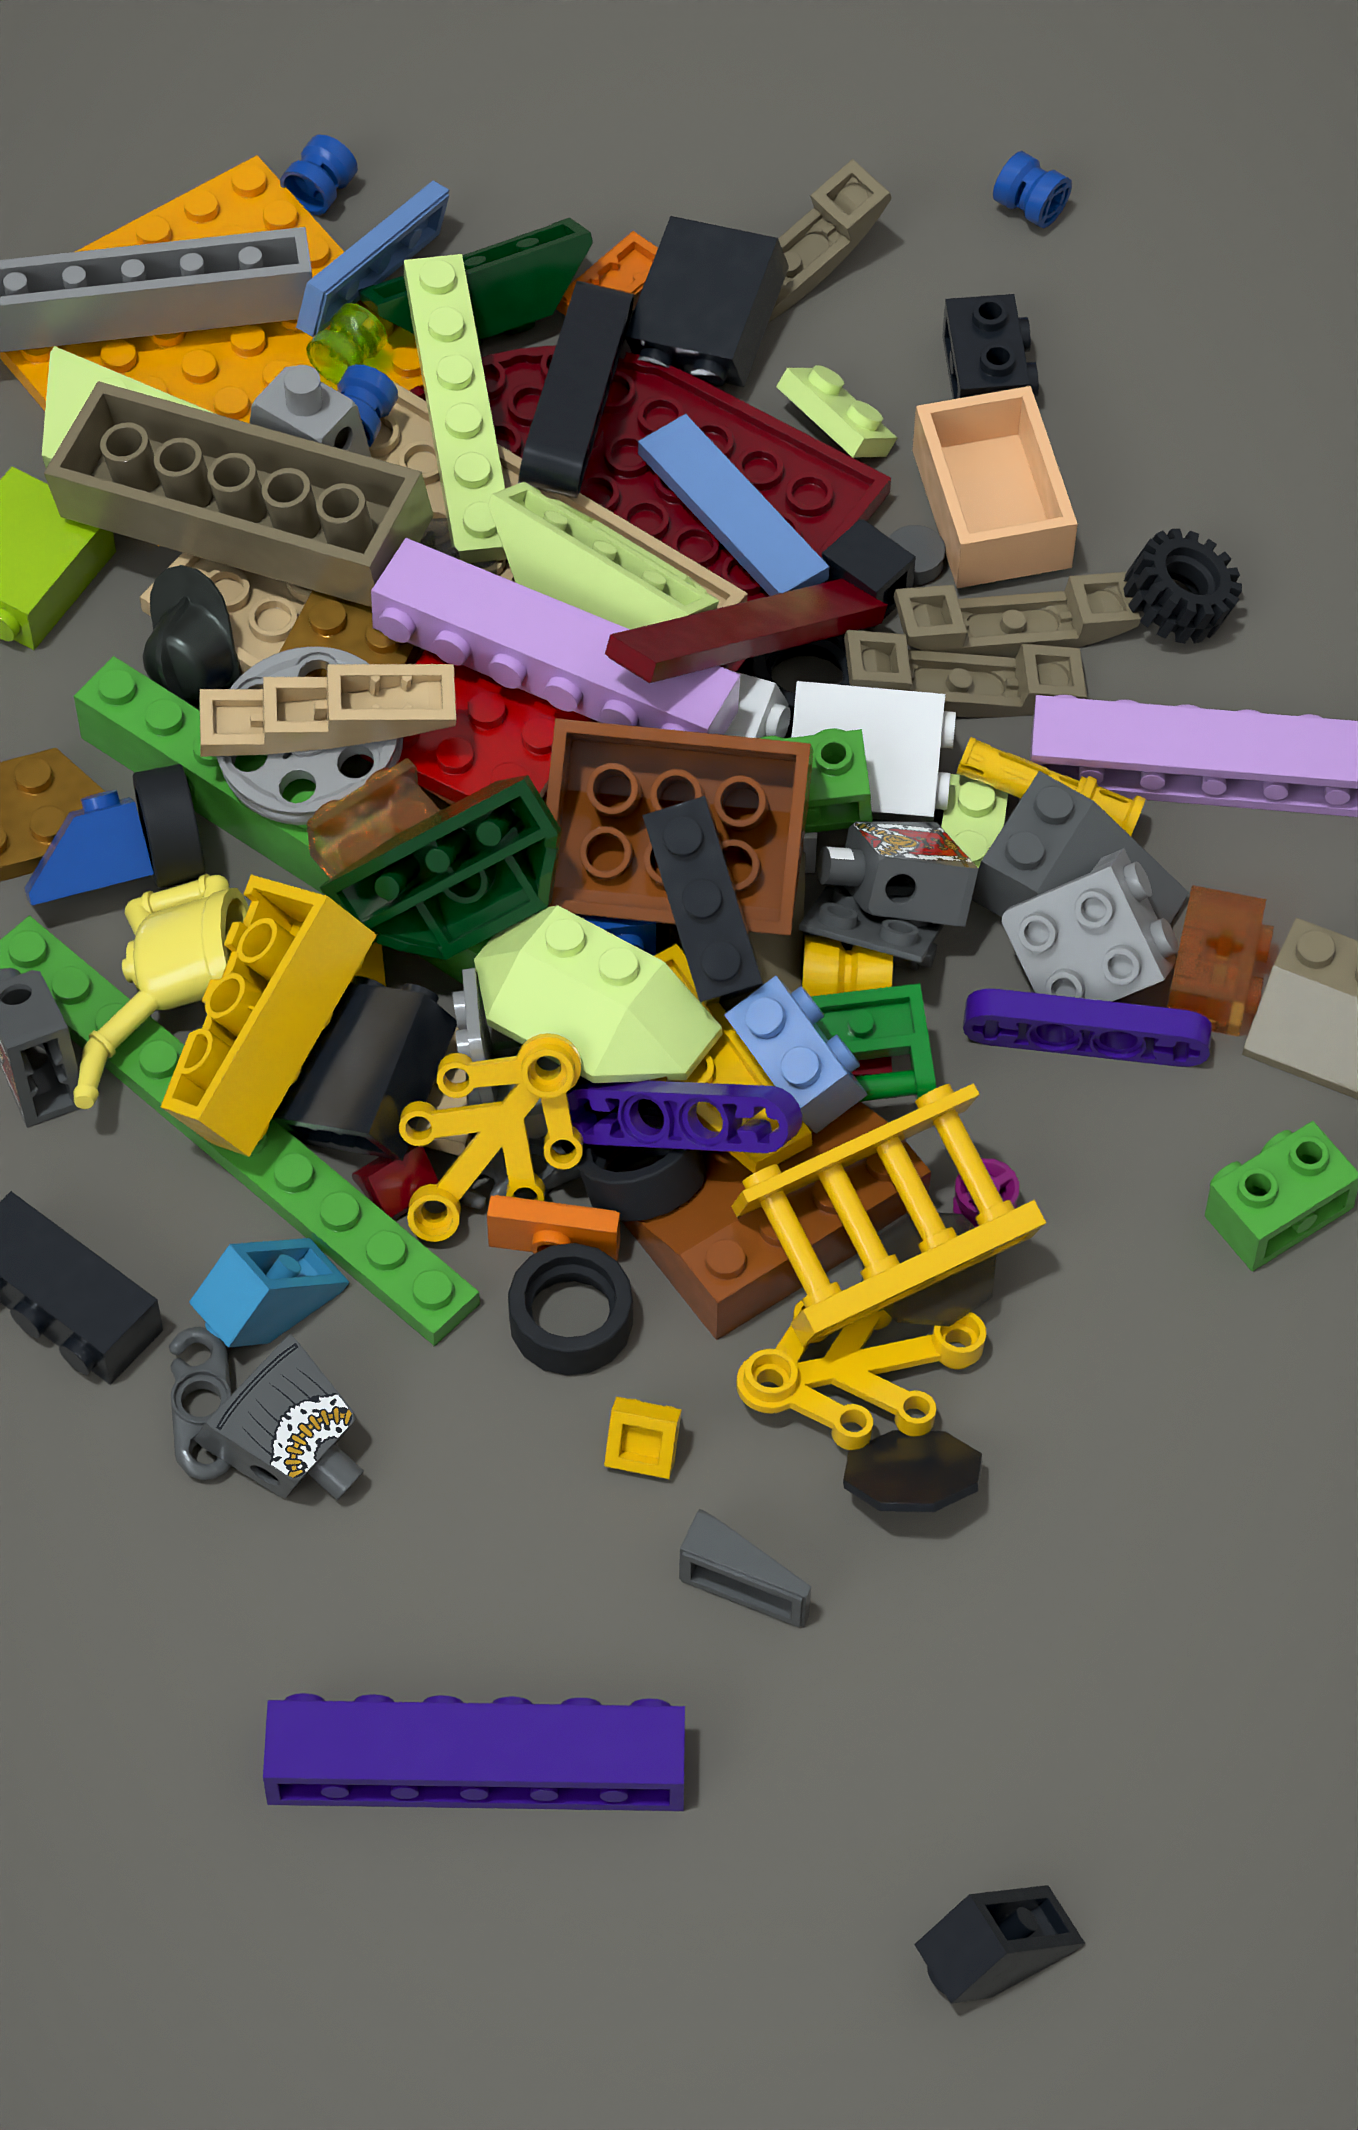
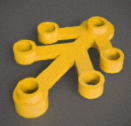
M546 1033L528 1039L521 1046L517 1056L472 1062V1059L465 1054L452 1053L441 1060L437 1072V1085L440 1091L448 1097H465L477 1087L516 1085L505 1099L499 1102L436 1110L427 1102L416 1101L408 1104L402 1110L399 1132L403 1140L413 1146H425L435 1138L477 1133L438 1184L424 1185L413 1193L409 1202L407 1220L411 1231L417 1237L425 1241L439 1242L455 1233L459 1225L461 1212L459 1200L501 1147L503 1148L509 1180L506 1196L517 1198L514 1192L519 1188L526 1187L532 1189L537 1194V1197L533 1200L545 1201V1185L542 1179L534 1173L525 1124V1117L539 1099H541L548 1129L543 1151L546 1161L557 1169H570L579 1163L583 1154V1137L572 1125L567 1092L576 1085L581 1073L580 1054L572 1042L560 1035ZM543 1056H552L559 1060L560 1066L554 1070H544L538 1066L537 1060ZM459 1068L464 1070L469 1078L464 1082L454 1083L447 1079L445 1073L450 1069ZM413 1117H423L430 1122L431 1126L424 1131H417L408 1125V1121ZM558 1140H568L575 1146V1149L568 1154H560L552 1148V1144ZM427 1201H439L445 1204L446 1210L437 1214L431 1213L425 1209L424 1204Z
M802 1300L794 1308L792 1321L806 1308ZM894 1303L881 1311H877L843 1327L825 1357L800 1362L809 1344L803 1347L792 1325H790L775 1349L757 1351L743 1362L737 1373L736 1389L741 1400L758 1412L772 1414L780 1413L790 1408L832 1428L831 1434L834 1442L846 1450L860 1449L869 1443L873 1428L871 1413L861 1405L847 1404L844 1406L812 1388L832 1384L894 1414L895 1424L902 1433L908 1436H921L927 1434L933 1428L937 1410L934 1399L922 1391H908L876 1374L937 1361L951 1369H964L976 1363L982 1356L986 1339V1327L981 1318L976 1314L963 1309H953L944 1312L937 1318L933 1334L863 1349L874 1330L882 1329L890 1324L894 1312ZM827 1336L822 1337L812 1343L823 1341L827 1338ZM957 1342L963 1344L965 1347H956L949 1343ZM771 1382L776 1384L778 1387H765L761 1385V1383ZM918 1409L926 1416L913 1418L906 1414L905 1411ZM852 1422L860 1425L863 1429L858 1432H851L843 1428L842 1425Z

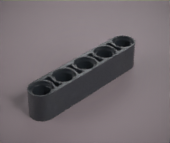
M582 281L576 282L526 440L518 484L526 482L539 490L574 498L578 497L625 342L624 336L630 323L634 293Z

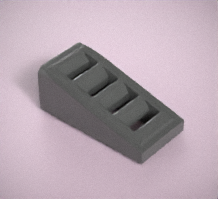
M701 1509L697 1511L680 1547L679 1579L684 1583L799 1628L800 1626L804 1627L809 1617L811 1586L716 1517Z

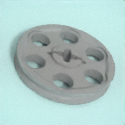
M294 648L274 654L258 662L242 674L230 689H263V677H305L315 669L327 670V664L369 663L351 653L334 648ZM403 737L333 749L268 754L263 766L251 772H244L235 768L234 764L237 756L216 757L229 788L252 811L270 820L285 824L314 825L343 818L362 808L375 798L396 770L403 748ZM364 754L374 760L371 771L363 777L348 778L340 772L343 762L350 756ZM304 778L316 784L314 794L304 802L292 803L283 798L282 794L285 787L296 779Z

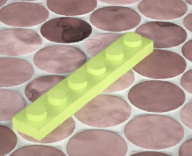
M462 254L404 260V279L453 556L469 564L507 560L488 506L491 495L505 489L463 256Z

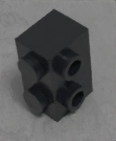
M1015 294L945 299L942 338L952 399L1031 386L1034 397H1037L1039 390L1036 362H1026L1025 352H1029L1031 346L1028 317H1018Z

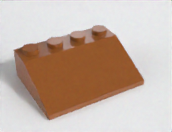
M555 718L546 805L562 829L552 903L548 907L558 905L575 915L676 925L642 815L705 796L711 807L748 931L752 933L791 936L814 755L811 743Z
M858 1102L817 1134L809 1128L812 1132V1146L779 1163L778 1166L781 1172H784L889 1122L862 1102ZM902 1140L901 1142L929 1194L931 1171L905 1140ZM701 1150L707 1172L702 1187L689 1201L667 1214L648 1220L626 1221L623 1223L712 1336L718 1340L803 1286L762 1206L738 1218L731 1207L740 1193L745 1190L742 1181L753 1173L728 1151ZM878 1153L872 1154L844 1168L880 1239L912 1220ZM820 1179L786 1195L825 1273L857 1254Z

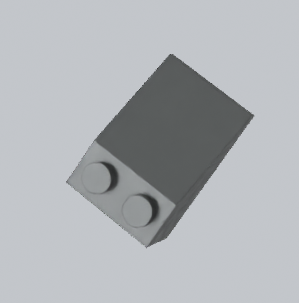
M1039 771L982 859L972 901L1002 917L1009 907L1090 873L1102 857L1123 848L1131 863L1139 862L1148 876L1152 889V896L1148 897V900L1158 920L1165 918L1171 925L1189 892L1093 800Z

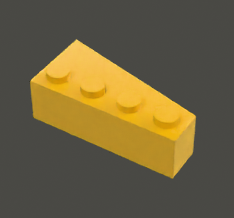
M254 875L250 876L243 893L244 896L251 900L243 923L232 922L224 942V946L232 952L222 978L210 979L202 998L207 1013L203 1027L189 1033L160 1106L211 1144L250 1157L258 1141L266 1134L270 1120L289 1087L298 1078L301 1066L320 1033L329 1024L336 1005L353 976L362 967L365 955L377 936L326 895Z

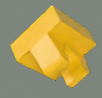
M616 1396L611 1409L604 1466L669 1479L675 1462L682 1409Z

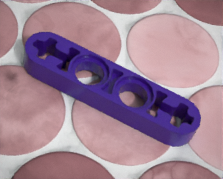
M981 989L968 995L963 1020L964 1034L975 1042L990 1046L1176 1067H1191L1202 1064L1209 1058L1211 1049L1212 1024L1209 1019L1197 1012L1182 1009L1004 989Z
M587 1080L567 1095L573 1127L581 1133L583 1143L593 1145L769 1153L775 1152L795 1137L802 1126V1112L796 1099L783 1088L775 1086L649 1080L641 1082L592 1083ZM640 1099L651 1100L659 1106L664 1116L663 1128H652L642 1120L638 1111ZM590 1100L592 1110L610 1112L619 1105L618 1113H610L597 1122L595 1113L586 1111L584 1104ZM698 1102H707L717 1108L723 1120L721 1131L714 1132L708 1130L701 1124L696 1113ZM764 1108L767 1117L778 1120L779 1126L773 1131L770 1122L763 1119H750L742 1126L743 1118L754 1117Z

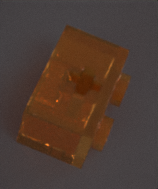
M1192 885L1167 1008L1197 1012L1209 1019L1212 1024V1032L1239 1037L1244 1013L1256 1015L1264 978L1252 976L1254 961L1267 963L1274 926L1262 924L1267 899Z

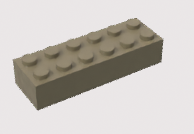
M100 381L96 383L44 472L60 517L372 607V588L405 538L419 543L434 516L422 471Z

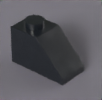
M1049 1885L969 1894L914 1945L927 1964L930 1980L940 1992L946 1995L949 2002L953 2004L992 1998L1076 1952L1085 1942Z

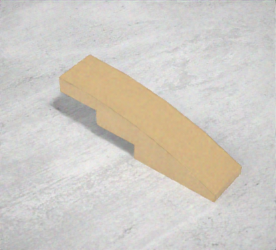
M327 664L326 677H263V689H200V757L267 755L333 749L392 740L455 726L454 664Z

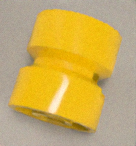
M805 935L802 987L810 996L892 987L893 955L856 945L852 946V950H845L841 941L819 935Z

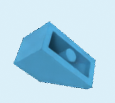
M311 1238L229 1244L189 1303L204 1319L206 1329L214 1336L220 1338L228 1348L268 1344L342 1293L349 1284V1281Z

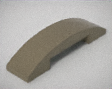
M854 159L850 160L810 195L814 208L778 238L789 269L769 322L796 304L822 282L859 244L891 201L890 192Z
M1127 572L1069 576L1065 591L958 599L954 585L896 589L894 594L903 633L906 634L907 645L924 651L1015 658L1022 644L1078 648L1132 630L1139 626L1141 620L1139 612L1133 613L1128 606L1133 597H1125L1123 588L1127 583L1124 581Z
M847 630L844 636L850 686L945 694L944 711L956 712V717L993 718L1034 715L1036 695H1071L1079 699L1087 698L1080 648L1022 644L1016 657L1011 658L909 650L906 634Z

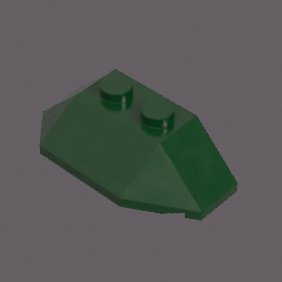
M569 217L552 223V225L462 255L479 346L483 343L482 339L502 332L506 334L525 332L535 326L536 320L553 315L593 244L589 230ZM404 275L358 290L360 300L376 314L414 334Z
M528 775L498 780L394 835L329 879L320 889L324 895L330 897L377 935L372 945L375 942L399 951L446 960L538 913L552 903L562 829Z

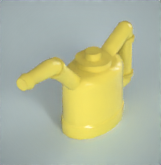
M204 874L199 876L198 880L155 893L153 891L144 892L141 897L132 899L127 903L125 916L135 935V940L127 944L126 958L122 960V971L126 980L129 983L134 982L139 992L98 1031L94 1030L89 1034V1040L82 1051L78 1085L73 1091L74 1103L78 1108L89 1109L94 1105L99 1096L97 1089L107 1057H113L116 1054L115 1049L156 1010H170L201 1001L210 979L222 978L232 952L224 946L232 922L243 923L249 908L244 895L237 888H230L225 877Z

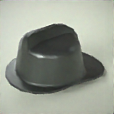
M179 565L165 569L155 579L150 592V614L153 632L146 641L142 656L144 669L149 679L187 703L199 700L200 689H230L241 676L235 651L230 617L223 595L214 582L196 568Z

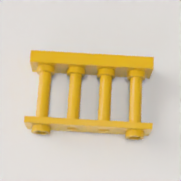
M974 1083L956 1092L953 1091L950 1084L942 1085L919 1097L915 1101L918 1109L784 1172H781L778 1164H774L755 1172L742 1181L745 1190L740 1193L731 1206L736 1217L738 1218L762 1206L807 1294L802 1299L806 1308L791 1322L803 1347L1032 1238L1046 1224L1035 1200L1016 1209L1010 1200L1003 1202L958 1114L966 1111L980 1095ZM932 1126H935L980 1213L975 1217L979 1226L957 1236L953 1227L946 1229L901 1142ZM875 1153H878L923 1240L918 1244L921 1254L902 1263L899 1262L896 1254L888 1255L844 1170L845 1167ZM819 1179L865 1267L860 1272L864 1281L843 1291L838 1282L830 1283L786 1197L787 1194Z

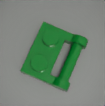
M920 983L811 996L825 1016L816 1023L828 1040L837 1034L857 1061L908 1054L910 1056L911 1070L856 1076L855 1078L868 1094L859 1102L915 1095L917 1100L922 1095L936 1088Z

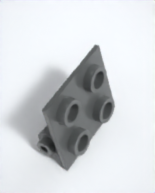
M836 885L835 887H825L800 923L799 930L808 932L810 935H819L841 941L845 950H852V946L856 945L893 955L894 965L918 971L920 966L932 967L937 951V944L933 942L944 924L869 914L864 912L844 886Z

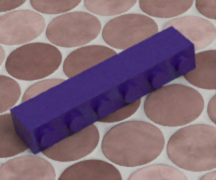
M293 1694L286 1697L285 1700H268L263 1766V1782L267 1805L684 1811L685 1706H671L668 1702L659 1699H640L630 1705H602L599 1701L590 1698H571L563 1701L561 1704H533L525 1698L513 1696L501 1697L492 1703H463L462 1700L456 1697L444 1695L426 1698L423 1702H394L393 1699L387 1696L376 1694L359 1696L354 1701H325L322 1697L314 1694Z

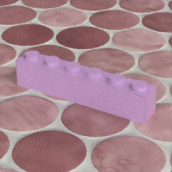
M405 538L371 590L373 628L381 631L391 640L400 643L408 642L436 654L440 659L449 664L466 666L492 677L504 687L519 688L547 700L551 705L562 711H574L601 723L719 735L725 734L738 712L740 674L716 666L648 683L605 655L610 634L630 629L408 538Z
M1036 695L1030 761L1061 775H1066L1080 781L1081 776L1085 778L1091 776L1097 779L1099 787L1129 799H1133L1138 795L1146 798V800L1358 817V721L1327 719L1311 714L1289 716L1265 714L1249 709L1228 711L1203 709L1194 705L1166 706L1141 704L1132 700L1104 701L1079 699L1071 695Z

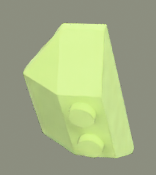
M526 482L495 492L490 497L488 506L514 580L520 585L628 629L717 609L719 600L707 593L706 589L691 577L594 518L559 500L547 498L541 494L539 489Z
M558 905L547 907L495 934L474 958L487 1025L521 1044H524L528 1039L536 1035L546 1033L557 1034L568 1039L574 1044L580 1054V1076L592 1083L641 1082L667 1077L668 1081L687 1080L723 1034L722 1026L664 961ZM545 1056L546 1058L560 1065V1062L557 1058L552 1056Z

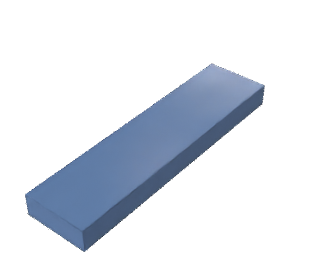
M434 180L431 181L310 279L306 284L296 328L311 337L320 334L360 300L359 289L383 282L404 264V260L412 258L440 234L450 196L449 189Z
M687 414L638 441L639 456L769 596L821 584L829 579V566Z

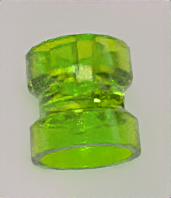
M346 303L332 316L330 329L319 331L306 347L307 356L318 373L338 385L349 366L355 364L364 365L363 361L365 359L376 357L388 342L387 333L381 322L369 310L358 304Z

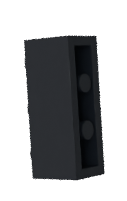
M705 796L642 815L700 1003L706 1007L756 991L765 984L708 800Z
M12 1191L0 1201V1303L10 1309V1314L14 1321L27 1334L34 1338H39L43 1334L58 1345L63 1358L75 1370L84 1375H88L92 1371L111 1385L163 1331L158 1299Z

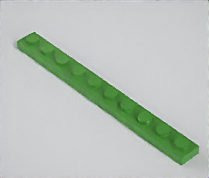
M30 915L0 940V969L14 968L21 974L31 970L40 971L68 1026L70 1038L82 1049H84L85 1044L89 1040V1034L94 1030L98 1031L130 1000ZM151 1016L115 1049L116 1054L113 1057H107L105 1068L303 1236L311 1238L323 1253L433 1346L437 1345L480 1305V1294L476 1288L273 1119L270 1120L266 1134L258 1141L250 1157L211 1144L162 1109L160 1106L184 1044Z

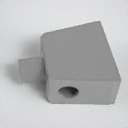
M297 365L285 367L256 397L251 406L250 424L371 457L358 406L352 399L321 382L318 371L311 366Z

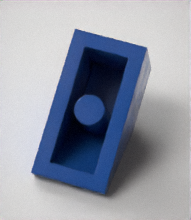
M112 790L81 799L83 809L69 812L24 887L27 900L31 906L154 874L136 803L132 798L119 799L118 791Z

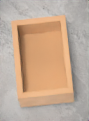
M1031 386L916 406L913 454L939 535L945 543V553L956 588L1072 568L1078 523Z

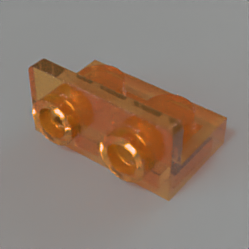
M406 758L391 768L386 767L376 771L367 779L363 786L340 800L336 799L325 803L307 821L310 856L330 879L394 835L441 811L418 786L417 767L413 762Z

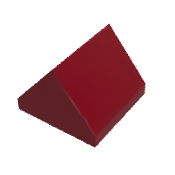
M411 1144L408 1146L403 1161L378 1157L352 1173V1179L366 1197L393 1220L408 1212L410 1199L417 1189L424 1185L438 1184L439 1182L423 1146H413Z

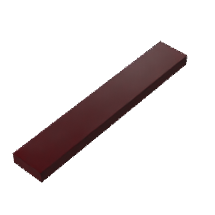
M838 579L613 633L609 636L605 655L648 683H653L846 634L847 630L858 631L882 624L887 604L846 580Z

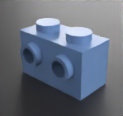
M774 976L724 1014L773 1084L793 1095L800 1106L802 1121L816 1134L868 1095L852 1074V1071L860 1066L859 1062L837 1034L830 1040L826 1038L816 1024L825 1016L802 986L791 992L777 976Z

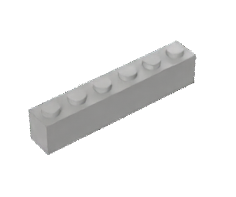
M306 227L0 260V352L297 320L306 284L312 279Z

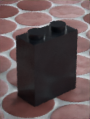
M670 216L624 336L631 352L639 355L638 360L667 368L671 365L714 387L723 386L724 383L744 387L789 269L779 239Z
M355 976L336 1005L329 1024L322 1030L301 1066L298 1078L289 1087L272 1119L304 1144L403 1161L409 1144L403 1140L399 1132L401 1112L412 1102L427 1101L437 1076L439 1063L444 1058L456 1029L457 1020L437 1004L439 997L427 988L411 983L403 984L402 989L387 988L373 979ZM420 1117L411 1118L408 1121V1125L415 1130Z

